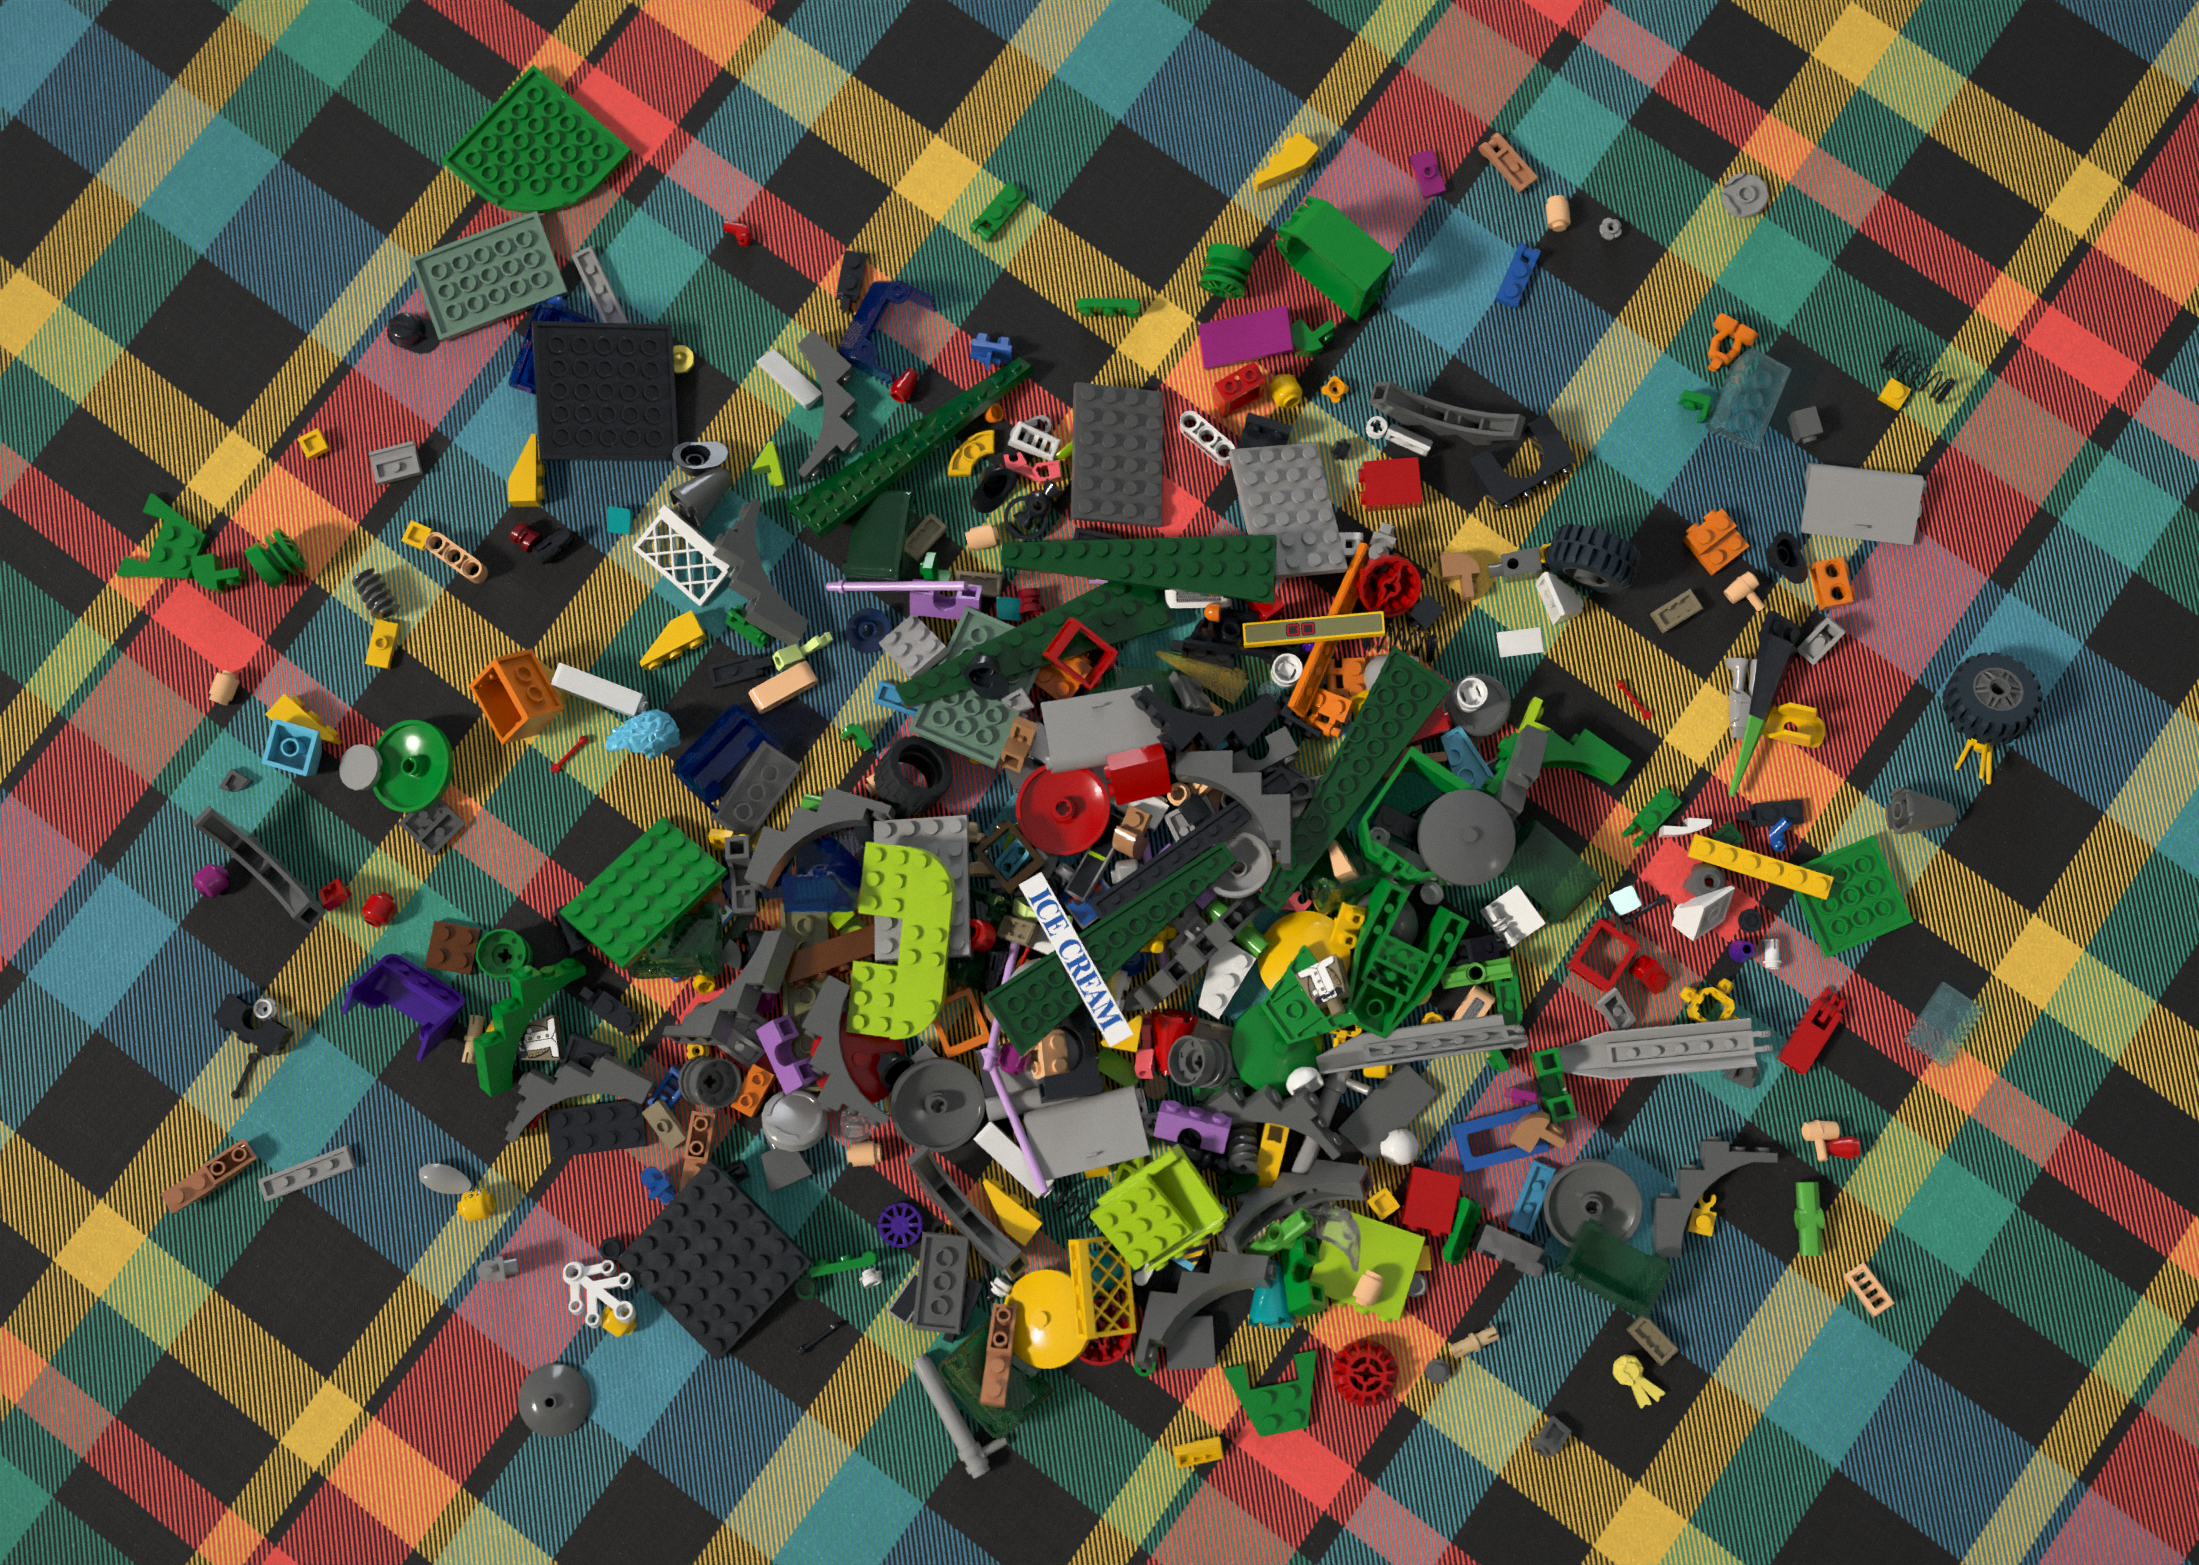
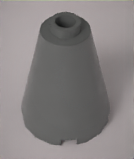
M717 466L671 489L668 492V497L673 505L678 504L681 509L678 512L691 525L695 527L698 525L700 527L732 485L731 479L733 476L727 468Z
M1904 787L1895 788L1890 793L1889 797L1893 798L1891 804H1886L1885 809L1887 826L1889 829L1894 830V834H1907L1948 827L1957 819V810L1952 803Z

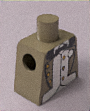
M1333 955L1295 974L1297 980L1317 1008L1322 1010L1328 1007L1332 1017L1340 1016L1346 1012L1341 1000L1349 997L1351 991L1342 958Z
M550 1015L528 1023L516 1052H520L521 1060L562 1061L564 1051L559 1016Z

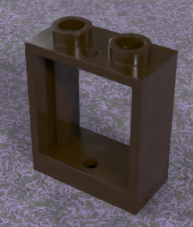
M1003 820L994 827L995 832L989 837L987 835L982 837L976 843L977 847L973 851L1009 894L1014 895L1021 889L1019 884L1034 877L1049 864L1028 841L1014 821L1008 820L1006 822ZM1009 830L1034 858L1029 865L1010 881L1004 877L985 854V851Z

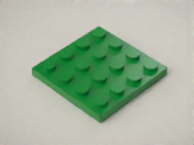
M1874 835L1799 865V867L1834 877L1827 900L1793 890L1824 959L1914 922Z

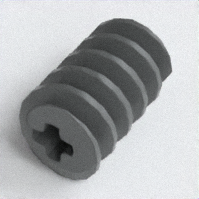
M370 568L356 575L352 580V585L357 588V593L362 595L361 600L366 603V608L371 610L370 615L377 620L387 618L396 612L400 605H392L396 598L394 596L387 597L391 590L389 588L382 590L386 586V582H378L382 575L380 573L373 574L375 569Z
M1255 1122L1238 1123L1230 1126L1228 1134V1167L1235 1173L1253 1174L1258 1170V1165L1256 1164L1258 1162V1141L1256 1139L1258 1137L1256 1131L1258 1127Z

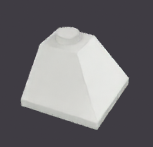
M1543 573L1535 583L1553 625L1579 616L1583 611L1584 605L1580 595H1576L1574 589L1550 573Z
M1728 886L1692 898L1684 904H1679L1673 913L1675 916L1672 926L1692 941L1700 938L1724 922L1735 888Z

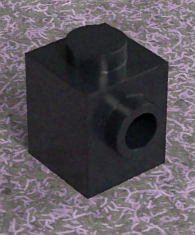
M1427 594L1421 602L1417 600L1414 606L1408 610L1410 612L1407 617L1409 620L1408 624L1415 631L1425 633L1442 615L1445 608Z

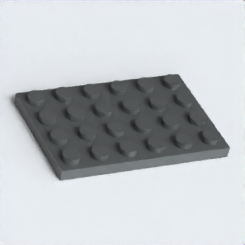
M1081 382L1074 384L1071 519L1154 528L1161 526L1163 392Z

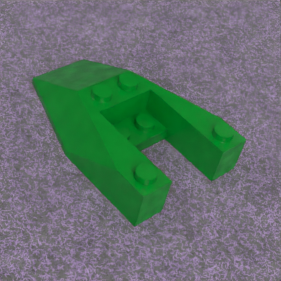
M1380 876L1369 898L1364 915L1365 918L1357 939L1349 981L1351 995L1347 997L1346 1003L1350 1005L1360 1019V1022L1354 1025L1385 1039L1438 984L1470 921L1439 905L1418 948L1389 935L1410 891Z

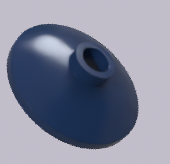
M862 608L856 611L849 618L846 625L847 641L853 649L861 653H872L881 649L882 647L879 642L890 633L888 618L883 612L875 608ZM865 625H868V630L866 632H862V628Z

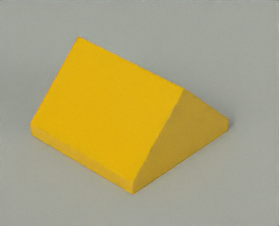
M1140 1014L1127 1023L1133 1035L1109 1047L1106 1039L1100 1042L1102 1046L1137 1053L1142 1024Z

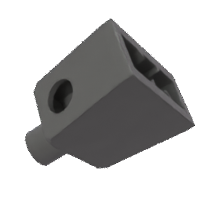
M1538 547L1502 554L1501 563L1488 565L1490 578L1504 576L1505 583L1540 578L1542 567ZM1512 565L1517 566L1516 569H1510L1509 567Z
M768 1141L771 1150L762 1154L761 1157L770 1193L815 1174L802 1151L791 1152L779 1149Z

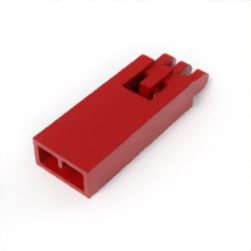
M1827 987L1823 989L1817 999H1813L1776 1057L1777 1060L1800 1075L1806 1074L1843 1016L1840 1014V1011L1847 1000L1841 998L1837 1005L1834 1004L1838 994L1834 992L1827 999L1826 997L1830 992V989ZM1819 1010L1823 1012L1817 1018L1822 1023L1820 1028L1811 1023Z

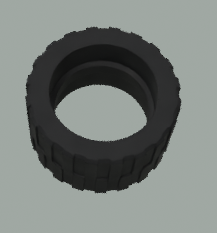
M914 735L910 737L905 736L897 740L875 767V774L873 776L875 788L880 798L888 805H891L895 811L905 813L906 815H919L929 811L950 788L953 779L952 764L949 761L948 755L935 742ZM898 763H907L916 767L924 775L928 788H920L908 782L902 775Z

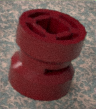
M522 521L513 528L509 539L515 544L519 543L521 548L527 553H531L533 551L532 547L541 542L542 535L537 531H532L530 526Z
M1025 588L1017 591L1018 599L1021 601L1019 606L1020 615L1031 616L1042 613V605L1039 603V598L1041 597L1039 588Z

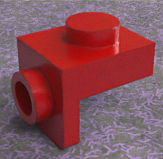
M1645 954L1641 955L1628 970L1631 975L1637 977L1650 993L1657 995L1671 980V977L1662 966Z

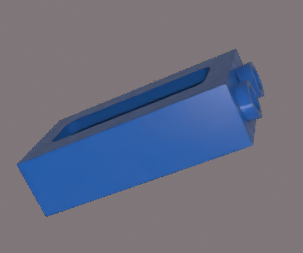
M1531 1104L1450 1125L1463 1172L1550 1151L1549 1145L1551 1143L1540 1137L1531 1153L1517 1146L1473 1157L1467 1141V1136L1470 1133L1517 1122L1520 1117L1529 1112H1543L1542 1108H1538L1537 1104Z

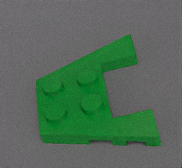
M150 493L143 512L164 520L147 563L145 564L124 556L116 575L121 578L191 579L193 573L190 557L202 554L208 536L183 518L158 496Z
M1307 945L1301 947L1297 956L1291 961L1285 973L1276 982L1261 1004L1265 1013L1289 1045L1360 1022V1019L1348 1003L1343 1005L1346 1012L1337 1017H1332V1015L1327 1017L1321 1009L1313 1004L1295 974L1319 963Z
M1315 1349L1294 1353L1298 1379L1249 1389L1244 1364L1223 1368L1225 1376L1260 1437L1308 1428L1316 1358Z

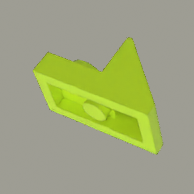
M770 441L753 465L752 471L755 475L769 472L767 474L770 485L775 486L778 492L785 491L787 488L777 448L774 442Z
M1534 697L1530 701L1517 733H1520L1527 724L1546 733L1551 730L1549 727L1534 722L1535 720L1539 721L1544 708L1541 707L1543 700Z
M843 899L828 912L829 921L842 935L866 927Z

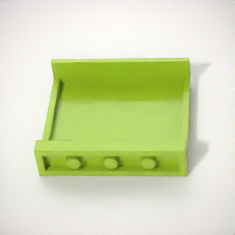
M1179 1144L1106 1191L1097 1200L1101 1206L1148 1174L1192 1226L1191 1234L1148 1262L1149 1266L1145 1269L1147 1273L1154 1268L1156 1271H1159L1168 1264L1167 1260L1173 1256L1175 1259L1181 1257L1187 1252L1186 1248L1191 1244L1194 1247L1198 1246L1206 1240L1205 1235L1212 1232L1214 1235L1225 1227L1223 1223L1229 1217Z
M1331 1205L1330 1216L1318 1250L1320 1262L1313 1265L1309 1281L1322 1284L1325 1296L1333 1298V1304L1345 1308L1346 1304L1356 1306V1312L1369 1315V1312L1379 1314L1378 1319L1388 1323H1392V1320L1399 1321L1425 1237ZM1366 1270H1370L1385 1278L1382 1283L1384 1285L1375 1305L1369 1304L1368 1308L1354 1302L1356 1297L1352 1295L1361 1275H1365Z

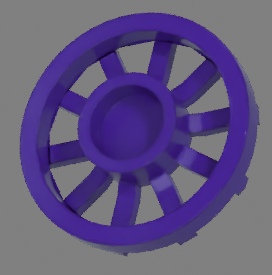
M898 1202L889 1205L882 1211L878 1220V1231L885 1243L895 1248H904L915 1243L923 1229V1221L919 1211L908 1203ZM897 1206L903 1207L901 1215H898ZM907 1208L914 1212L908 1217L905 1216ZM890 1209H893L894 1218L887 1214ZM917 1216L919 1223H910L909 1220ZM883 1217L889 1219L891 1224H882ZM882 1227H891V1230L884 1235ZM910 1227H918L917 1234L909 1230ZM895 1233L893 1242L887 1239L888 1236ZM905 1233L910 1234L914 1238L907 1242ZM899 1235L902 1236L904 1244H896Z

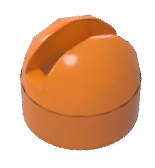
M997 403L983 412L984 418L989 423L1001 421L1004 415L1002 407Z
M1209 603L1205 607L1204 615L1208 620L1220 621L1221 603Z

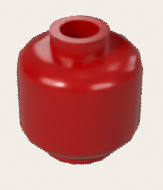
M385 892L371 894L361 911L364 916L363 920L376 928L388 926L397 912V905L393 902L394 897Z
M980 919L970 920L971 949L977 952L989 950L996 940L994 927Z

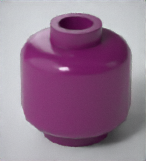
M209 863L194 874L195 882L192 885L204 898L207 896L215 898L229 886L227 877L230 874L221 864L216 867L214 864Z
M1005 1042L997 1060L1001 1066L1000 1070L1016 1076L1019 1073H1024L1032 1053L1030 1051L1021 1059L1012 1043Z

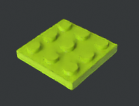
M1148 1174L1093 1210L1090 1214V1218L1134 1270H1137L1191 1234L1193 1230L1192 1226Z

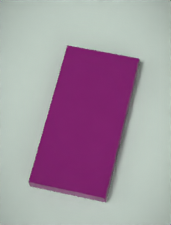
M1287 305L1199 324L1203 362L1206 370L1294 352L1289 308Z

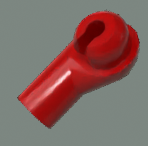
M725 221L724 232L735 234L737 242L741 246L751 244L752 236L746 225Z

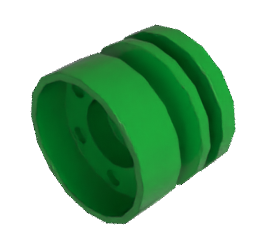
M1213 243L1209 245L1205 259L1207 266L1202 270L1203 276L1200 278L1199 286L1216 296L1230 299L1243 298L1246 292L1245 287L1249 281L1246 276L1251 273L1255 257L1247 250L1231 244Z
M276 528L272 532L275 539L269 534L265 536L269 547L266 548L257 541L244 551L256 572L274 590L288 581L285 569L296 576L298 574L296 566L302 571L308 567L298 545L280 528Z
M495 929L486 933L479 941L476 948V961L480 969L488 976L508 983L510 982V972L517 970L521 966H532L533 951L530 944L517 933L507 929ZM512 955L511 959L503 960V956Z

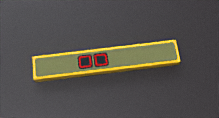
M1383 611L1243 623L1244 648L1385 636Z

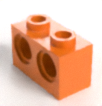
M1843 557L1818 561L1809 567L1819 611L1845 607L1853 602L1855 593L1853 586L1849 585L1847 577L1849 576V568L1847 563H1844ZM1831 568L1835 572V577H1830L1826 569ZM1832 590L1839 592L1840 600L1832 596Z
M753 1064L731 1107L751 1118L756 1117L777 1075L758 1064Z

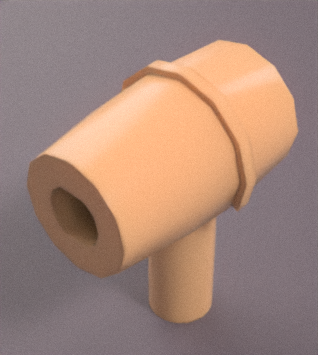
M1750 572L1737 577L1724 591L1725 596L1733 604L1747 597L1757 612L1765 607L1754 592L1759 586V581Z
M1819 1120L1804 1122L1802 1126L1803 1138L1805 1141L1815 1142L1819 1162L1827 1161L1825 1141L1839 1137L1838 1123Z

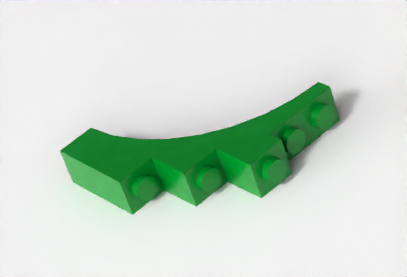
M1584 729L1579 735L1575 733L1569 742L1549 730L1540 769L1565 768L1578 770L1595 776L1613 786L1622 777L1632 760L1587 729ZM1516 731L1510 737L1505 735L1497 747L1500 748V751L1496 757L1500 760L1493 769L1496 771V774L1493 778L1488 776L1481 786L1484 789L1483 793L1491 797L1498 791L1507 770L1516 738L1519 734Z
M574 957L566 958L552 966L542 967L539 971L529 965L521 966L509 973L512 998L503 999L491 1006L494 1031L485 1032L473 1039L480 1088L490 1097L513 1089L512 1070L515 1053L522 1034L538 1009L559 989L569 982L586 975L585 966Z

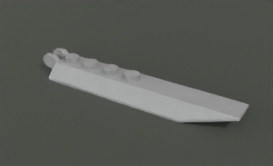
M1503 1014L1396 1028L1385 1039L1371 1032L1361 1033L1317 1056L1316 1060L1321 1075L1506 1048L1516 1050L1525 1048L1529 1041L1526 1035H1524L1526 1032L1523 1026H1505Z
M1751 1018L1608 1031L1560 1047L1558 1051L1564 1069L1563 1073L1613 1080L1757 1066L1755 1052L1773 1051V1045L1768 1044L1754 1047L1753 1037L1765 1038L1772 1036L1771 1030L1752 1032Z

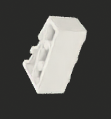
M1229 941L1209 958L1198 1008L1218 1020L1256 958Z

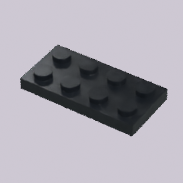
M628 1100L548 1110L552 1158L648 1146L646 1121L642 1114L644 1103L639 1104Z

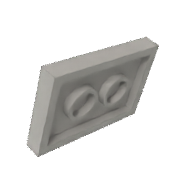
M910 615L879 642L880 646L911 679L930 670L950 652L916 615Z

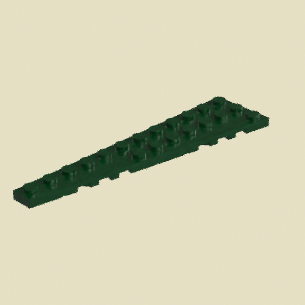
M1018 357L922 419L911 422L909 427L808 491L794 496L789 503L785 504L787 510L822 540L1033 374L1032 366Z
M1276 535L1010 542L1002 543L1001 565L1003 568L1031 572L1039 571L1046 574L1056 573L1068 577L1077 576L1089 580L1099 579L1111 583L1174 590L1183 593L1193 592L1205 596L1215 595L1227 599L1236 598L1244 599L1248 602L1275 605Z
M1106 582L896 686L895 690L906 709L936 701L942 697L952 696L967 689L971 690L972 687L963 676V669L969 665L978 651H981L984 655L996 658L1005 678L1052 665L1053 663L1042 654L1069 617L1077 619L1110 646L1123 641L1133 640L1142 635H1149L1175 627L1176 623L1157 589ZM1077 631L1058 659L1065 661L1075 656L1088 654L1091 651L1100 649V647Z
M1395 645L1323 776L1300 823L1292 834V870H1282L1281 863H1278L1258 898L1277 914L1452 688V686Z
M1223 841L1077 935L1104 983L1236 863V859ZM1055 950L982 997L1021 1059L1084 1002Z

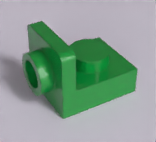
M1685 389L1679 395L1677 402L1678 405H1682L1686 410H1699L1696 421L1699 424L1705 418H1709L1713 406L1709 404L1711 396Z
M851 723L842 729L843 733L839 736L843 742L856 735V738L853 740L860 751L865 749L870 754L876 750V747L859 723L856 725Z

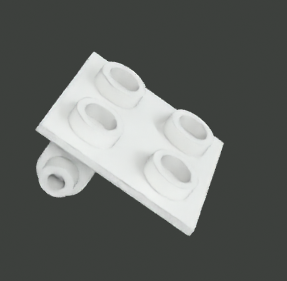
M1516 885L1480 910L1497 936L1503 939L1507 949L1515 946L1519 941L1546 924L1519 885Z

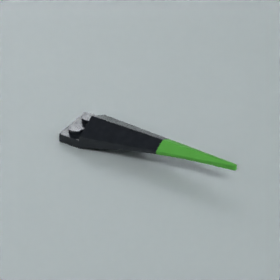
M1768 610L1760 630L1750 711L1740 755L1729 790V796L1732 797L1737 792L1798 651L1795 646L1800 637L1802 627L1775 611Z

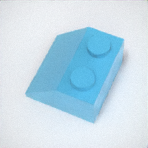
M273 718L262 764L303 776L316 775L322 755L320 731Z

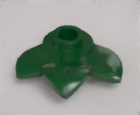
M1228 1167L1224 1175L1220 1177L1219 1191L1225 1198H1234L1239 1192L1246 1193L1252 1190L1259 1182L1260 1176L1255 1173L1238 1174L1231 1171Z

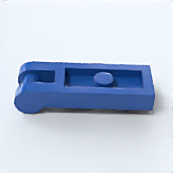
M1522 242L1517 247L1495 298V301L1513 309H1516L1541 252V250L1536 248L1533 250L1525 247L1526 244ZM1521 255L1530 258L1529 262L1521 261Z

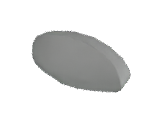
M426 1164L419 1170L421 1182L431 1190L439 1193L461 1194L469 1191L472 1187L471 1182L463 1173L448 1165Z

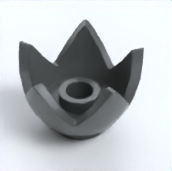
M1698 863L1693 865L1691 875L1685 880L1683 888L1695 895V897L1725 888L1726 878L1722 870L1716 865ZM1706 878H1710L1712 880V885L1710 887L1705 884Z

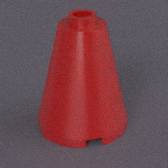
M1159 1008L1151 1011L1157 1069L1162 1070L1161 1074L1170 1075L1168 1068L1170 1049L1178 1038L1193 1036L1198 1022L1197 1014L1191 1017L1192 1012L1166 1008L1165 1013H1159Z

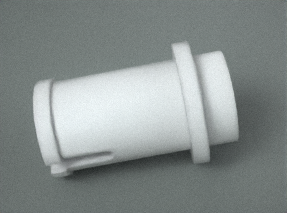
M1774 939L1764 940L1765 961L1762 962L1765 965V969H1780L1782 961H1780L1779 957L1780 940L1775 939V941Z

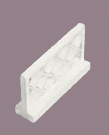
M663 505L658 511L660 514L632 548L696 604L702 607L733 570V567L713 556L716 547L708 538L672 507ZM662 521L668 524L669 535L658 536L657 527ZM683 537L686 541V549L675 550L674 538ZM670 538V551L659 552L658 539ZM646 540H654L655 553H646L641 549ZM691 552H700L703 555V564L692 565ZM687 553V566L676 567L675 554ZM671 554L672 567L663 568L660 565V555ZM717 566L722 573L717 579L709 580L708 567ZM704 567V580L693 581L692 568ZM688 569L689 582H679L677 580V570ZM694 584H705V594L701 599L694 595Z

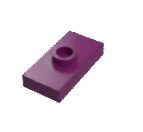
M1432 149L1410 155V161L1423 199L1444 194L1446 188Z
M1511 1087L1505 1089L1504 1097L1511 1098V1103L1525 1106L1526 1102H1535L1536 1094L1532 1091Z

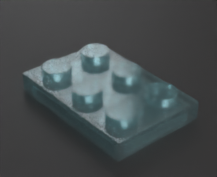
M1941 982L1903 1041L1940 1067L1947 1068L1984 1011V1008L1947 983Z

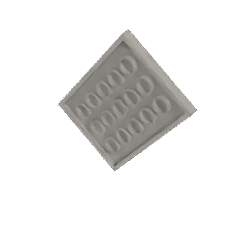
M1305 443L1231 449L1228 454L1248 535H1276L1277 537L1276 579L1345 572L1348 567L1317 444Z
M958 815L874 821V842L925 849L939 857L940 861L951 872L956 887L954 924L951 925L948 958L971 956L968 816ZM875 915V960L877 962L898 961L902 929L901 918Z

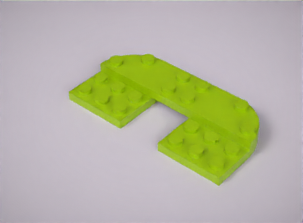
M876 842L865 843L858 913L901 918L902 929L898 965L860 960L853 961L846 1032L889 1037L896 1040L905 1039L927 1029L936 1021L943 1009L948 982L947 962L951 925L954 924L956 887L951 872L940 861L941 859L925 849Z

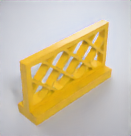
M1106 1236L1068 1240L1077 1339L1088 1340L1098 1337L1136 1333L1131 1269L1128 1261L1120 1252L1116 1256L1108 1249L1112 1243ZM1088 1243H1096L1101 1248L1095 1259L1089 1254ZM1105 1252L1113 1259L1107 1270L1099 1263ZM1117 1263L1123 1268V1276L1119 1281L1111 1274ZM1095 1266L1104 1273L1098 1283L1091 1278V1272ZM1107 1277L1116 1284L1110 1294L1101 1288ZM1119 1288L1125 1292L1126 1297L1122 1305L1113 1299ZM1097 1291L1106 1297L1100 1308L1094 1304L1093 1300ZM1109 1302L1118 1308L1112 1319L1103 1312ZM1122 1313L1128 1318V1328L1121 1329L1115 1323ZM1101 1316L1108 1324L1103 1331L1096 1332V1321Z

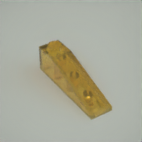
M1160 649L1155 653V655L1186 675L1198 679L1202 685L1233 705L1249 682V679L1245 678L1247 673L1238 667H1235L1233 670L1227 666Z

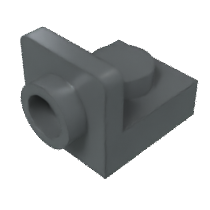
M1760 1066L1722 1069V1072H1724L1723 1079L1752 1089Z
M1552 1415L1547 1419L1538 1435L1531 1439L1529 1444L1534 1447V1450L1540 1456L1550 1458L1558 1454L1572 1431Z

